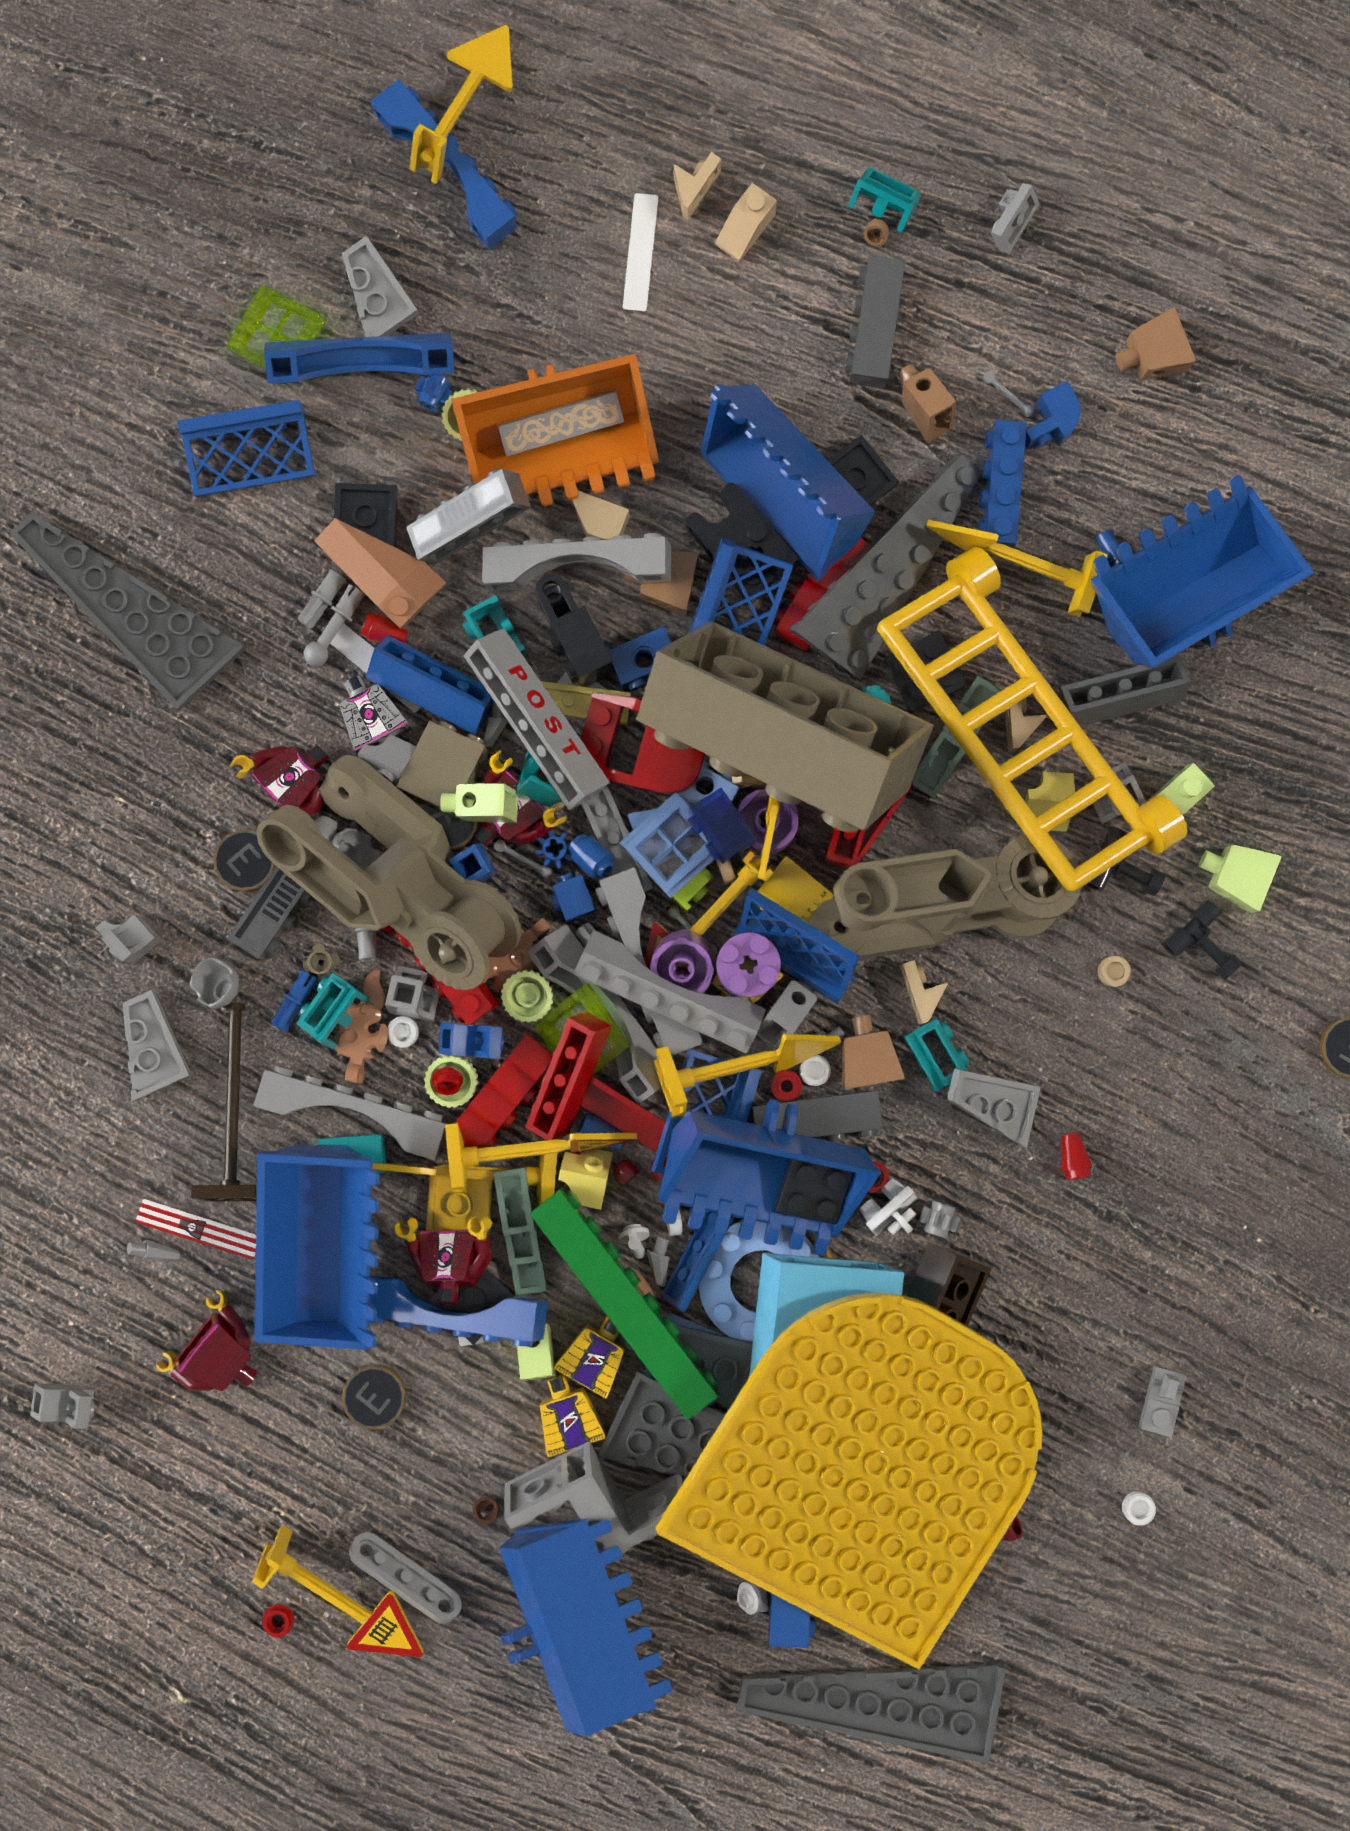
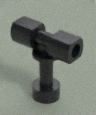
M1111 827L1101 845V849H1105L1128 833L1119 828ZM1125 858L1085 884L1101 892L1104 890L1110 876L1116 877L1120 872L1144 884L1143 891L1156 896L1164 883L1166 874L1156 869L1148 873L1126 862Z
M1210 900L1204 901L1189 916L1191 920L1183 928L1175 929L1161 943L1164 949L1173 957L1179 956L1189 945L1192 948L1199 945L1218 964L1215 971L1224 980L1242 965V962L1234 954L1227 956L1208 937L1212 932L1208 926L1221 914L1218 907Z

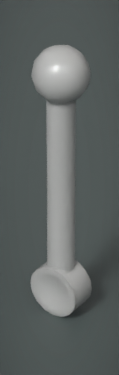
M987 371L984 374V383L995 386L1022 409L1024 416L1031 417L1034 414L1033 406L1023 403L998 382L994 372Z
M497 840L494 843V849L497 852H505L540 871L541 876L549 877L552 874L550 866H542L507 847L503 840Z
M672 906L669 908V917L676 918L687 930L692 928L680 915L678 907ZM710 944L715 955L717 953V948L715 945Z

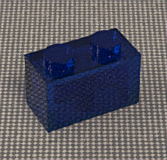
M722 787L689 808L688 813L691 817L687 821L697 835L703 834L708 842L705 848L714 861L719 859L724 865L757 841Z

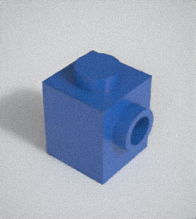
M575 872L557 878L558 884L552 885L555 893L551 894L550 898L555 911L562 910L567 923L596 912L582 875L576 877Z

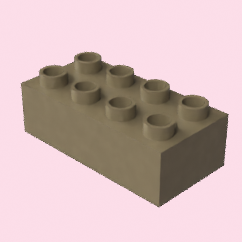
M712 621L657 651L636 718L637 721L656 729L654 737L661 744L674 749H688L691 746L711 756L709 763L718 772L735 777L749 774L767 783L765 790L772 798L788 804H798L804 801L823 810L822 818L828 825L845 832H855L859 828L865 831L908 792L934 726L925 720Z

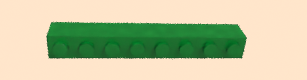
M562 1187L530 1212V1216L688 1421L718 1397L719 1390L717 1387L720 1385L718 1380L709 1369L705 1372L697 1363L700 1357L689 1343L684 1346L677 1337L680 1331L670 1318L664 1320L657 1311L660 1305L650 1292L644 1294L638 1286V1283L641 1281L630 1266L626 1269L618 1260L621 1254L611 1241L605 1243L598 1234L601 1231L600 1226L591 1215L587 1218L579 1209L582 1203L572 1190L566 1192Z

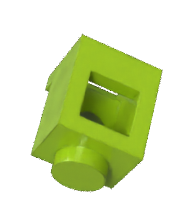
M704 868L680 889L672 899L688 913L692 908L689 902L693 900L697 903L709 891L705 886L713 878L712 874Z

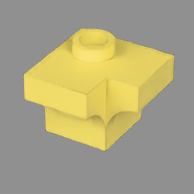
M1042 772L1039 786L1035 789H1028L1025 802L1036 817L1075 792L1074 773ZM1071 818L1051 831L1067 832Z
M596 1149L581 1152L580 1155L569 1152L564 1153L558 1180L565 1182L582 1203L581 1206L601 1210L613 1152Z

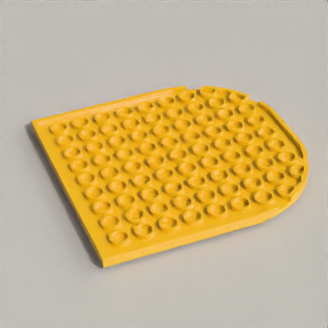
M865 1293L839 1298L808 1312L796 1320L770 1345L656 1525L655 1530L658 1535L899 1660L920 1669L1021 1509L1031 1490L1037 1474L1035 1465L1038 1450L1042 1449V1424L1037 1399L1030 1383L1026 1380L1015 1361L999 1346L940 1310L920 1300L891 1293Z

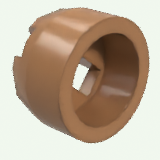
M872 219L864 231L866 242L872 246L884 245L890 232L889 224L885 220ZM876 229L881 230L880 235L875 234Z

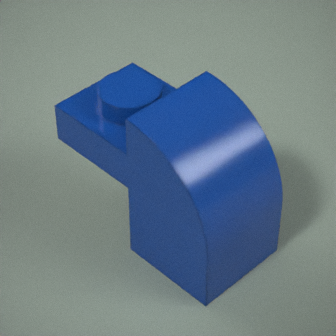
M1068 381L1040 395L1036 406L1044 421L1026 430V450L1035 445L1037 449L1050 443L1053 437L1058 446L1066 442L1079 422L1081 410L1079 400Z
M474 844L449 859L450 867L464 879L477 880L484 883L497 873L482 844Z
M441 1023L438 1054L500 1059V1052L504 1046L502 1027Z

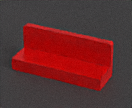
M592 1077L581 1106L593 1114L595 1113L624 1133H637L638 1142L657 1152L666 1121L596 1077Z

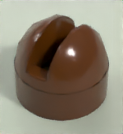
M482 1497L473 1506V1515L480 1523H491L498 1518L500 1513L498 1502L491 1497ZM493 1504L495 1509L483 1517L481 1512Z

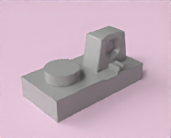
M1023 183L1018 191L1007 190L999 202L1003 214L994 223L991 235L1001 252L1008 254L1011 252L1040 205L1034 188L1030 184Z
M1153 1366L1138 1426L1140 1429L1172 1437L1187 1375Z

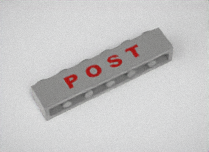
M502 628L477 639L463 656L567 808L571 810L595 797L610 783L506 630Z

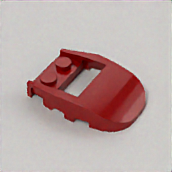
M592 692V700L581 735V741L585 744L587 750L608 780L635 790L672 795L675 792L677 794L682 793L693 786L699 777L705 753L691 746L688 749L667 747L655 739L654 733L656 729L646 725L633 774L608 768V762L624 707L639 711L642 698Z

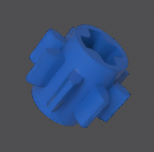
M439 374L429 375L427 379L420 376L414 388L416 394L419 395L418 403L431 411L438 412L441 406H445V401L449 399V396L453 395V391L449 389L451 382Z
M551 830L549 832L550 838L547 840L543 838L538 839L543 845V850H538L536 855L546 856L544 861L545 867L553 862L556 863L558 869H561V862L564 859L572 862L571 856L568 855V848L571 843L565 844L564 841L567 837L565 832L560 837H556ZM557 842L559 847H564V849L559 851L558 857H554L552 853H547V850L552 849L551 844Z

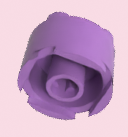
M765 789L754 791L746 796L741 802L735 818V830L740 842L747 849L756 851L757 854H761L767 826L765 828L760 826L762 821L760 817H766L770 796ZM781 802L779 818L774 828L769 855L785 849L794 838L799 824L795 804Z
M682 929L668 934L658 943L651 959L650 970L677 986L703 994L709 987L713 977L716 961L714 951L704 937L690 930ZM678 961L688 963V969L684 966L679 969L677 967Z
M742 933L730 938L720 949L716 961V973L722 986L730 993L743 998H753L767 992L777 981L781 968L780 956L776 947L765 936L755 933ZM748 957L752 962H756L757 966L752 969V974H748L746 970L739 968V965L743 964V958Z

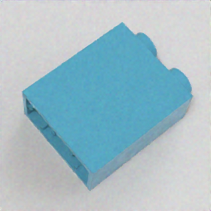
M762 1253L749 1377L770 1345L796 1320L828 1302L847 1296L865 1293L902 1295L904 1272L881 1262Z

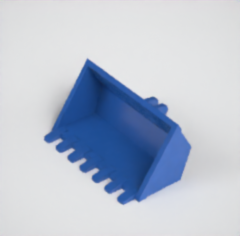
M756 384L716 385L714 391L710 393L712 402L700 455L726 483L732 482L742 491L797 555L799 562L819 582L827 575L828 570L857 545L875 514L874 509Z
M1240 475L1230 480L1233 496L1227 500H1223L1221 492L1217 488L1208 492L1207 498L1210 509L1201 514L1197 503L1191 502L1186 505L1184 510L1188 522L1179 528L1175 517L1172 515L1162 519L1165 536L1157 541L1152 530L1149 528L1141 531L1139 538L1142 549L1133 554L1130 545L1126 541L1119 544L1116 550L1120 562L1110 567L1104 555L1094 559L1093 563L1097 576L1093 577L1091 582L1097 594L1107 630L1134 664L1148 665V667L1154 668L1203 639L1207 646L1212 647L1217 643L1215 631L1219 630L1225 638L1229 637L1233 633L1232 621L1315 573L1251 486L1246 488L1243 477Z
M774 1099L769 1100L763 1126L689 1110L672 1129L658 1201L665 1202L662 1217L664 1223L674 1224L676 1222L679 1205L691 1207L688 1220L689 1228L700 1229L705 1211L716 1213L713 1232L716 1234H726L730 1216L741 1218L738 1235L741 1239L750 1240L752 1238L757 1221L766 1223L765 1244L776 1245L780 1228L786 1227L791 1229L790 1249L801 1250L805 1233L809 1232L816 1234L814 1254L826 1255L830 1237L836 1238L881 1174V1171L878 1167L874 1166L865 1149L795 1134L798 1114L796 1104L789 1103L786 1106L782 1129L776 1128L780 1105L779 1101ZM789 1158L853 1172L836 1225L777 1213L775 1211L774 1204Z
M294 1145L276 1151L257 1153L254 1342L368 1350V1347H376V1335L369 1330V1320L375 1321L377 1319V1309L369 1301L370 1294H377V1281L370 1276V1266H378V1255L371 1250V1240H378L379 1229L371 1222V1212H379V1200L372 1196V1185L377 1186L380 1184V1174L372 1168L373 1160L364 1157L347 1145Z
M587 1518L520 1527L515 1531V1535L499 1547L527 1624L503 1634L501 1640L503 1644H511L530 1635L533 1641L532 1644L510 1653L508 1659L511 1664H514L537 1654L539 1655L566 1731L583 1736H590L635 1715L649 1712L657 1708L655 1699L672 1692L668 1679L648 1685L645 1677V1672L662 1665L659 1653L654 1652L638 1658L635 1650V1645L652 1638L649 1626L645 1625L628 1631L624 1619L642 1611L639 1599H633L622 1604H618L614 1592L632 1585L630 1574L624 1572L609 1578L604 1567L622 1558L620 1547L615 1545L599 1551L594 1540L612 1531L609 1519H604L590 1525Z

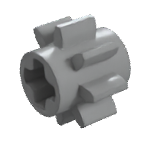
M933 1200L931 1208L923 1206L920 1222L926 1223L924 1231L943 1238H947L949 1231L956 1233L960 1221L959 1216L954 1215L956 1207Z

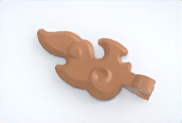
M542 918L528 931L525 932L521 929L520 942L510 954L498 958L488 957L489 972L483 982L486 983L488 979L494 978L495 984L493 988L499 990L503 988L506 979L511 977L513 973L516 974L517 971L523 970L530 971L535 968L536 965L527 952L535 946L534 942L553 928L549 922Z
M379 970L371 972L362 984L361 992L371 999L368 1003L362 1000L357 1005L354 1004V1001L351 1003L346 1013L353 1017L352 1023L348 1027L339 1024V1031L334 1040L338 1044L336 1046L338 1053L350 1058V1063L345 1073V1081H350L351 1083L363 1084L365 1060L373 1057L371 1053L373 1048H376L378 1052H383L388 1041V1028L386 1024H381L379 1030L375 1033H370L368 1030L370 1025L377 1023L381 1019V1010L385 1004V994L380 983L381 972Z

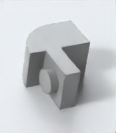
M34 1384L30 1416L39 1422H66L75 1429H88V1424L94 1415V1390L83 1386L66 1384Z

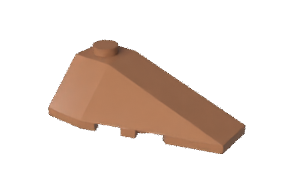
M336 518L314 540L399 628H405L447 584L425 561H420L416 557Z

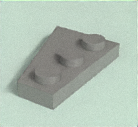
M367 236L342 253L365 337L388 336L420 314Z
M155 990L147 991L123 1002L125 1035L129 1050L128 1069L129 1073H131L132 1090H130L131 1102L192 1076Z
M954 1068L947 1099L1015 1143L1027 1148L1041 1087Z

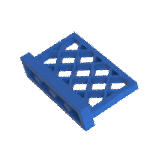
M300 400L177 421L179 433L183 439L194 497L316 476L303 403ZM298 422L300 435L295 443L292 444L280 436V433L286 424ZM279 426L276 431H273L269 427ZM264 428L273 436L262 450L252 443L250 438L257 429ZM249 431L245 437L240 434V432ZM228 434H235L243 440L233 455L219 446ZM219 436L215 443L209 439L211 437ZM277 438L291 447L282 462L268 454ZM204 439L213 446L204 459L201 460L193 454L191 441ZM301 442L303 444L304 452L297 448ZM247 443L261 452L251 468L237 459ZM216 449L230 457L221 473L207 464ZM295 450L305 457L307 470L294 472L285 466ZM265 456L279 465L270 477H263L255 471ZM195 460H197L200 463L197 469L195 465ZM235 461L249 470L244 479L236 483L225 477ZM204 467H207L217 474L218 478L212 487L200 489L198 476ZM283 468L289 472L287 474L279 475ZM253 474L259 477L258 479L249 480ZM223 479H224L225 481H227L228 483H230V484L219 485Z
M722 537L688 633L710 621L714 622L715 617L728 612L734 624L729 630L737 631L738 634L744 636L741 629L757 621L762 632L760 637L754 641L765 645L790 577L793 563L734 544V541ZM738 553L750 557L755 568L738 575L734 566ZM756 560H759V561H762V562H765V563L759 566ZM772 565L783 568L784 572L781 580L768 586L762 570ZM733 571L735 578L729 580L731 572ZM758 573L765 588L748 595L741 580ZM738 582L745 597L728 604L724 591L727 587ZM777 588L775 596H773L771 590ZM764 593H768L772 601L770 609L757 614L751 600ZM722 600L725 607L718 610ZM748 602L754 617L738 624L731 609ZM767 617L763 626L760 619Z
M751 889L748 892L741 921L734 931L733 937L742 933H755L765 936L776 947L780 956L782 970L838 1004L854 982L855 975L853 974L860 956L756 890Z
M687 1049L682 1069H692L695 1058L702 1059L706 1066L727 1060ZM750 1069L734 1073L732 1082L725 1087L722 1086L719 1078H714L712 1080L718 1091L707 1098H704L698 1086L702 1082L683 1089L684 1093L693 1088L699 1100L697 1104L688 1108L685 1114L689 1110L697 1111L703 1108L706 1114L712 1115L708 1104L721 1097L724 1109L718 1115L719 1117L747 1122L762 1071ZM669 1110L651 1171L664 1175L665 1168L662 1166L665 1156L668 1154L672 1129L684 1116L672 1118Z

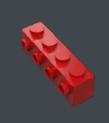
M397 932L396 935L400 942L407 948L410 946L414 952L411 943ZM416 956L414 958L415 962L423 972L427 973L426 968L420 964ZM431 975L435 980L433 983L434 988L441 997L449 999L454 1006L451 1010L461 1023L465 1022L468 1026L475 1024L501 1005L484 982L474 989H455L446 986Z
M588 1011L568 1018L563 1027V1033L558 1046L553 1052L548 1071L542 1080L537 1099L531 1108V1114L525 1128L545 1140L560 1139L569 1134L612 1025Z

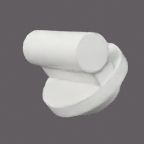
M641 1224L628 1225L618 1235L619 1242L628 1244L633 1255L641 1259L646 1254L641 1241L650 1236L649 1229L642 1227Z
M749 1581L740 1584L737 1601L746 1613L753 1615L769 1610L766 1590Z

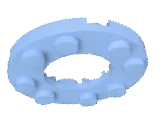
M738 1221L728 1229L699 1285V1294L707 1315L722 1332L731 1338L753 1343L756 1312L744 1308L732 1293L730 1275L734 1265L744 1255L753 1251L767 1250L775 1254L819 1257V1255L814 1254V1246L806 1237L804 1238L801 1250L790 1249L791 1229L786 1227L780 1228L776 1245L765 1244L766 1223L756 1221L750 1240L741 1239L738 1236L741 1221Z

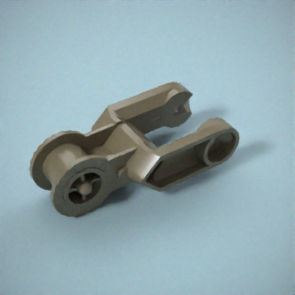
M345 755L332 763L319 790L325 803L333 812L343 818L355 820L388 848L365 870L360 868L322 836L315 821L298 807L284 805L272 812L257 826L256 835L258 843L264 854L273 864L348 927L380 930L389 925L411 943L414 954L418 957L420 964L426 968L427 972L446 986L463 990L474 989L488 975V957H504L510 954L520 942L522 934L521 924L517 913L513 910L512 905L507 902L505 896L486 883L464 879L450 867L451 863L449 861L454 855L442 825L359 757Z
M1021 835L1011 840L998 856L971 859L959 850L952 849L864 862L851 866L835 883L833 887L835 898L823 901L809 917L807 923L859 955V960L932 948L949 939L953 933L992 927L1001 934L1012 938L1025 939L1043 933L1054 923L1057 917L1067 912L1077 901L1081 888L1073 892L1067 891L1027 836ZM1052 838L1073 868L1078 867L1079 863L1076 861L1073 853L1064 844ZM859 894H862V895H865V896H866V897L856 898V896L859 895ZM834 923H843L845 932H837L834 929Z

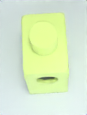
M1191 763L1186 765L1147 801L1157 795H1162L1171 800L1183 815L1213 789L1214 784L1196 764Z
M458 784L456 786V793H442L441 811L455 812L456 817L464 821L517 823L518 795L516 790L506 784Z
M1230 845L1223 849L1221 856L1206 850L1199 862V868L1214 873L1209 884L1211 890L1246 912L1255 913L1261 910L1282 856L1242 846Z
M545 1323L544 1339L539 1340L538 1346L534 1348L517 1346L520 1380L528 1381L557 1376L556 1369H554L555 1358L551 1328L547 1323Z

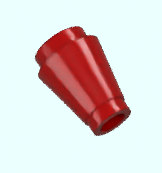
M369 612L360 635L367 637V641L380 643L389 635L405 643L409 631L399 628L393 621L379 612L376 614Z
M1080 1134L1062 1135V1173H1065L1066 1180L1090 1177V1169L1093 1166L1080 1138Z

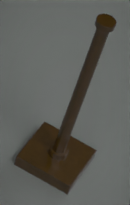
M230 1003L226 1005V1010L229 1011L224 1180H220V1185H191V1198L204 1202L257 1200V1185H240V1180H237L242 1011H245V1004Z

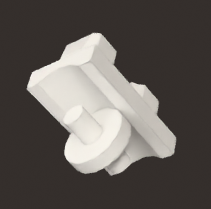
M891 1179L881 1189L890 1200L884 1208L881 1209L873 1199L868 1200L860 1207V1211L867 1221L866 1225L875 1236H878L889 1224L891 1225L887 1229L892 1235L901 1228L908 1234L913 1230L907 1222L916 1213L911 1208L906 1209L918 1198L909 1186L905 1188L895 1179Z

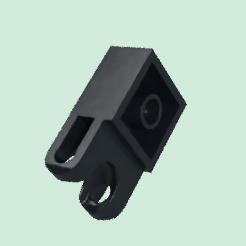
M728 482L721 489V500L730 513L724 521L711 523L696 512L691 513L684 519L685 528L711 558L712 562L723 537L734 541V544L793 563L792 571L797 568L799 561L797 555L732 482ZM738 553L734 563L738 575L755 568L754 564L749 562L748 556ZM760 561V563H758V565L760 566V565L764 564L765 562ZM774 565L762 570L768 586L781 580L784 572L783 568ZM733 571L731 572L729 580L735 578ZM758 573L741 580L748 595L765 588ZM738 582L733 584L732 586L744 598L745 596ZM764 594L752 599V603H755Z
M547 574L541 577L535 587L539 605L552 630L549 633L550 641L558 657L564 655L566 658L563 663L572 684L578 682L580 686L588 687L614 674L613 660L585 606L577 607L565 581L558 574ZM548 584H556L545 588ZM552 595L558 596L555 599H549V597Z

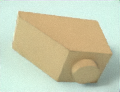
M752 183L733 207L715 241V245L740 262L774 218L777 200Z
M578 491L579 497L577 499L570 500L586 537L613 540L614 536L623 535L630 518L629 509Z

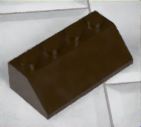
M928 1242L921 1256L915 1276L909 1284L906 1296L920 1300L968 1327L992 1268Z

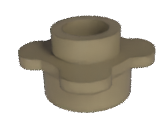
M316 944L313 946V952L310 953L308 959L303 961V968L305 971L315 973L318 979L322 980L325 977H330L333 967L339 965L340 957L335 953L331 954L326 951L324 945ZM319 960H324V964L319 965Z

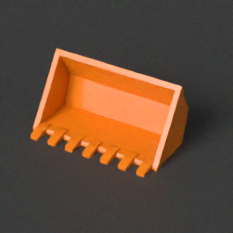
M636 354L555 373L553 364L546 366V376L537 377V373L534 369L527 370L529 380L451 399L473 483H479L487 478V474L492 470L503 468L518 473L526 495L538 493L541 505L548 506L553 504L550 489L564 486L567 500H573L579 497L576 483L589 480L592 493L597 494L604 492L602 477L615 474L618 487L629 486L630 480L627 470L639 467L644 481L655 479L653 464L659 463ZM612 390L617 392L624 422L506 456L497 424Z

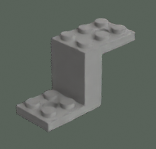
M588 1441L505 1483L504 1519L510 1529L520 1524L530 1523L536 1516L548 1510L558 1509L569 1500L579 1518H587L589 1525L609 1519L612 1531L594 1540L600 1551L618 1545L623 1554L630 1547L643 1541L652 1540L658 1535L655 1527L682 1486L685 1478L683 1475L676 1474L624 1499Z

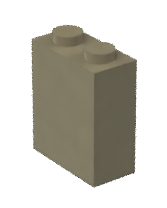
M429 721L396 787L410 799L457 819L455 812L441 811L442 793H456V786L458 784L475 783L489 755L486 746L483 745L484 741L472 734H467L466 737L456 733V728L448 723L440 721L439 724Z

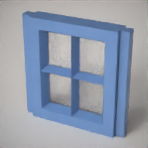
M676 792L619 842L669 898H672L726 849L722 842Z

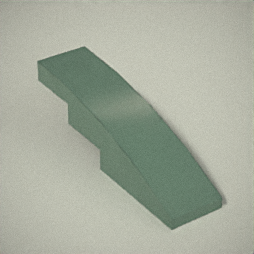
M977 675L956 708L963 715L1002 690ZM946 725L916 769L911 784L934 799L965 754V751ZM982 726L974 730L975 734L978 733Z
M526 1168L493 1172L503 1236H505L509 1266L512 1269L515 1295L547 1291L548 1287L537 1224L529 1214L534 1208Z

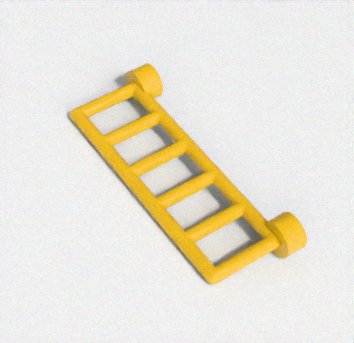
M974 546L950 560L946 566L947 581L878 623L877 631L1067 891L1073 892L1078 890L1143 846L1152 853L1161 854L1186 837L1187 825L1185 819L1171 800L1162 795H1157L1143 805H1138L985 599L986 596L1000 588L1001 579L994 561L982 548ZM959 596L984 629L925 665L901 633V630ZM996 644L1021 679L961 715L937 680ZM1033 694L1058 729L999 766L974 730ZM1070 744L1095 779L1036 817L1010 781ZM1107 794L1130 825L1132 831L1074 869L1048 832Z

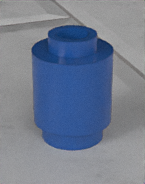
M581 834L569 845L568 853L571 855V860L592 879L604 878L612 871L614 856L592 836L587 837L585 834Z

